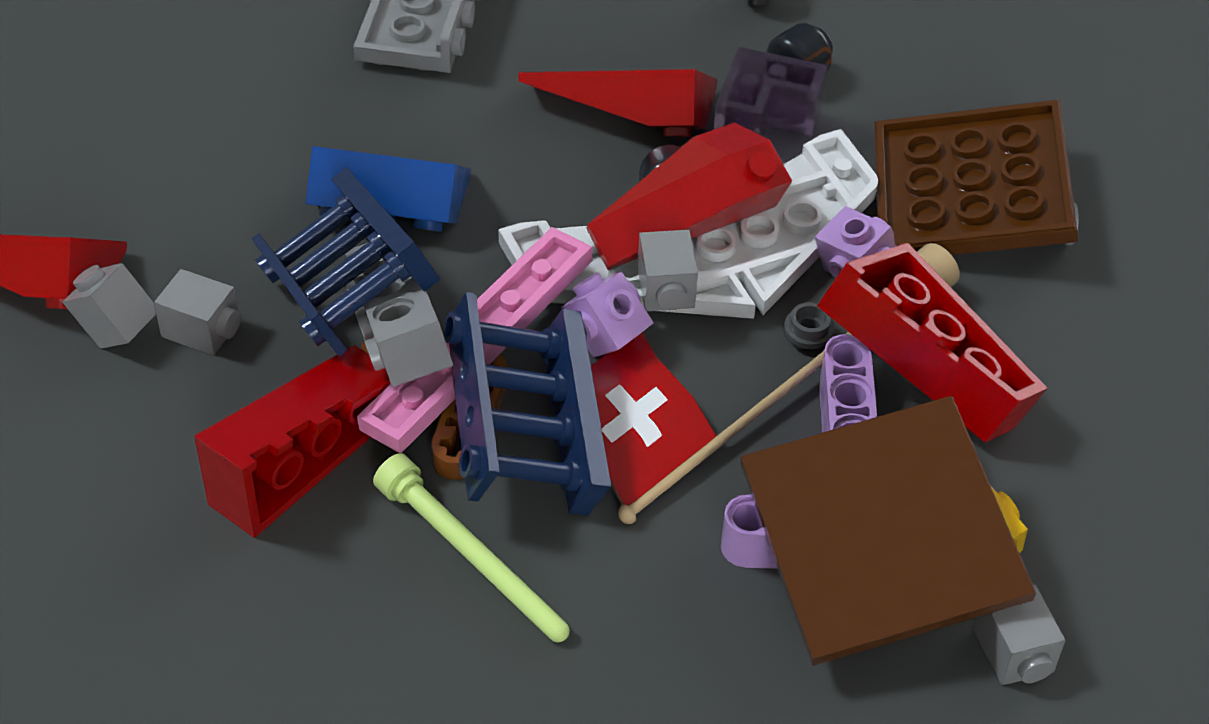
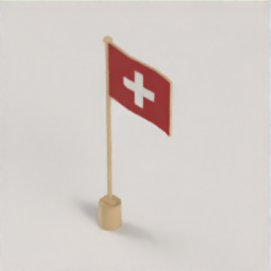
M929 243L917 251L950 287L958 282L960 275L958 265L945 248ZM641 332L619 350L607 353L591 365L610 482L621 503L618 510L619 519L625 524L635 523L637 513L821 367L824 351L718 436L714 433L694 397L656 357L645 338L644 332Z

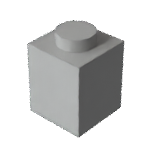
M690 230L639 233L637 269L645 310L658 311L695 308L698 270Z
M123 263L104 268L94 265L86 269L74 280L73 285L76 289L62 302L100 349L129 343L156 315L154 302Z
M183 269L178 271L154 301L161 337L213 356L226 339H231L236 334L240 325L241 313L237 308L233 286Z
M1033 585L1036 591L1033 601L979 616L976 619L973 631L1001 686L1022 680L1025 683H1034L1049 676L1055 671L1066 641L1036 585Z

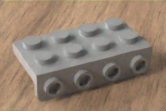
M371 0L353 46L354 61L450 73L456 55L462 56L466 41L465 27L472 28L474 22V0Z

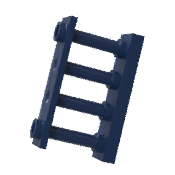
M347 167L331 178L342 193L335 199L337 204L277 250L273 251L260 233L252 238V241L262 253V255L255 259L256 263L272 283L281 279L305 312L306 316L299 321L301 326L318 347L327 341L339 357L347 351V348L332 329L396 280L400 279L404 282L409 277H412L424 292L441 280L414 241ZM350 220L352 222L292 269L288 270L286 268ZM364 239L368 241L367 244L303 291L301 288L303 285ZM381 258L385 261L384 264L322 311H318L317 307Z
M466 292L454 312L450 311L447 314L443 326V336L445 342L449 343L450 356L453 363L452 373L462 447L459 458V472L461 477L466 480L468 501L478 502L494 479L499 476L560 484L562 490L566 493L568 512L589 515L611 488L581 311L562 308L551 326L541 332L481 322L479 320L476 293ZM483 343L540 352L541 357L545 359L547 374L485 364ZM489 387L546 395L547 399L552 403L554 417L491 408ZM494 431L553 439L554 443L558 445L561 462L497 454Z

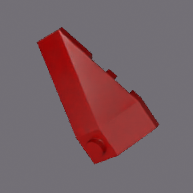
M734 122L693 137L593 219L586 229L607 270L638 259L639 233L690 230L691 239L776 207L792 183V179L770 139Z

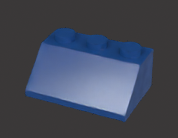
M312 146L305 204L320 206L319 216H322L337 204L335 199L342 193L331 178L347 167L394 220L396 216L414 218L413 228L442 232L443 222L457 223L469 183L471 169L456 164Z

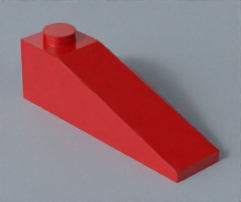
M696 69L518 72V82L663 130V137L689 138L691 137V129H705L717 90V79Z
M0 234V286L24 297L45 298V308L67 309L62 302L76 289L73 285L74 280L91 266L99 265L100 268L119 264L127 252V241Z

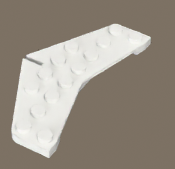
M839 129L819 135L803 145L801 155L784 164L792 179V183L776 207L692 238L698 270L695 308L658 311L754 319L756 306L761 314L764 315L820 257L814 237L845 206L862 213L875 199L878 185L877 175L845 133ZM547 221L521 222L499 229V244L511 265L550 229ZM587 226L556 228L592 246L593 261L551 303L566 304L577 296L573 288L595 273L599 272L602 279L622 272L627 281L632 283L640 295V302L644 307L637 269L638 259L607 270L586 229Z

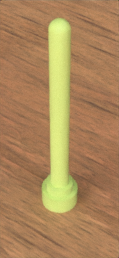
M398 453L391 456L378 468L373 484L391 501L408 502L549 639L554 642H562L567 639L570 632L568 624L423 487L424 481L420 477V468L405 454Z

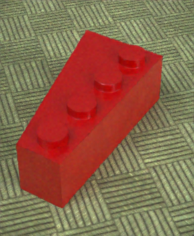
M352 345L340 357L338 354L194 435L208 505L253 538L258 536L371 438L359 430L357 416L391 384L386 368L375 371L369 354L356 345Z

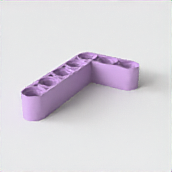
M850 334L834 336L830 338L825 346L819 381L822 433L877 417L871 350ZM740 495L732 499L727 504L724 513L720 546L723 556L732 564L740 567L778 569L752 495Z

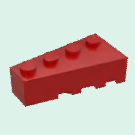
M909 243L847 262L817 305L818 308L933 401L953 396L965 427L985 443L1013 430L1048 389Z

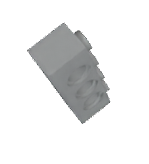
M365 244L352 248L346 253V257L351 256ZM381 258L346 285L347 290L384 264L385 261ZM409 277L404 282L400 279L396 280L355 312L375 371L386 368L392 387L453 366L438 318L428 294L418 286L412 277Z

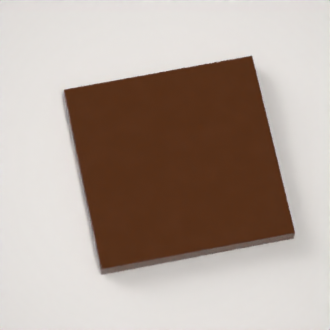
M1060 99L874 121L876 175L878 178V218H881L891 226L896 246L909 243L918 251L924 245L934 243L945 248L951 255L1078 242L1077 222Z
M953 396L741 456V467L812 666L1027 603L1035 598L1036 591Z

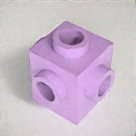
M847 206L814 237L823 269L831 273L835 278L847 262L896 247L893 230L884 220L878 217H869Z
M599 272L589 276L573 288L577 296L561 307L563 309L581 311L587 348L593 358L619 350L654 323L640 302V295L632 283L627 281L622 272L602 279Z

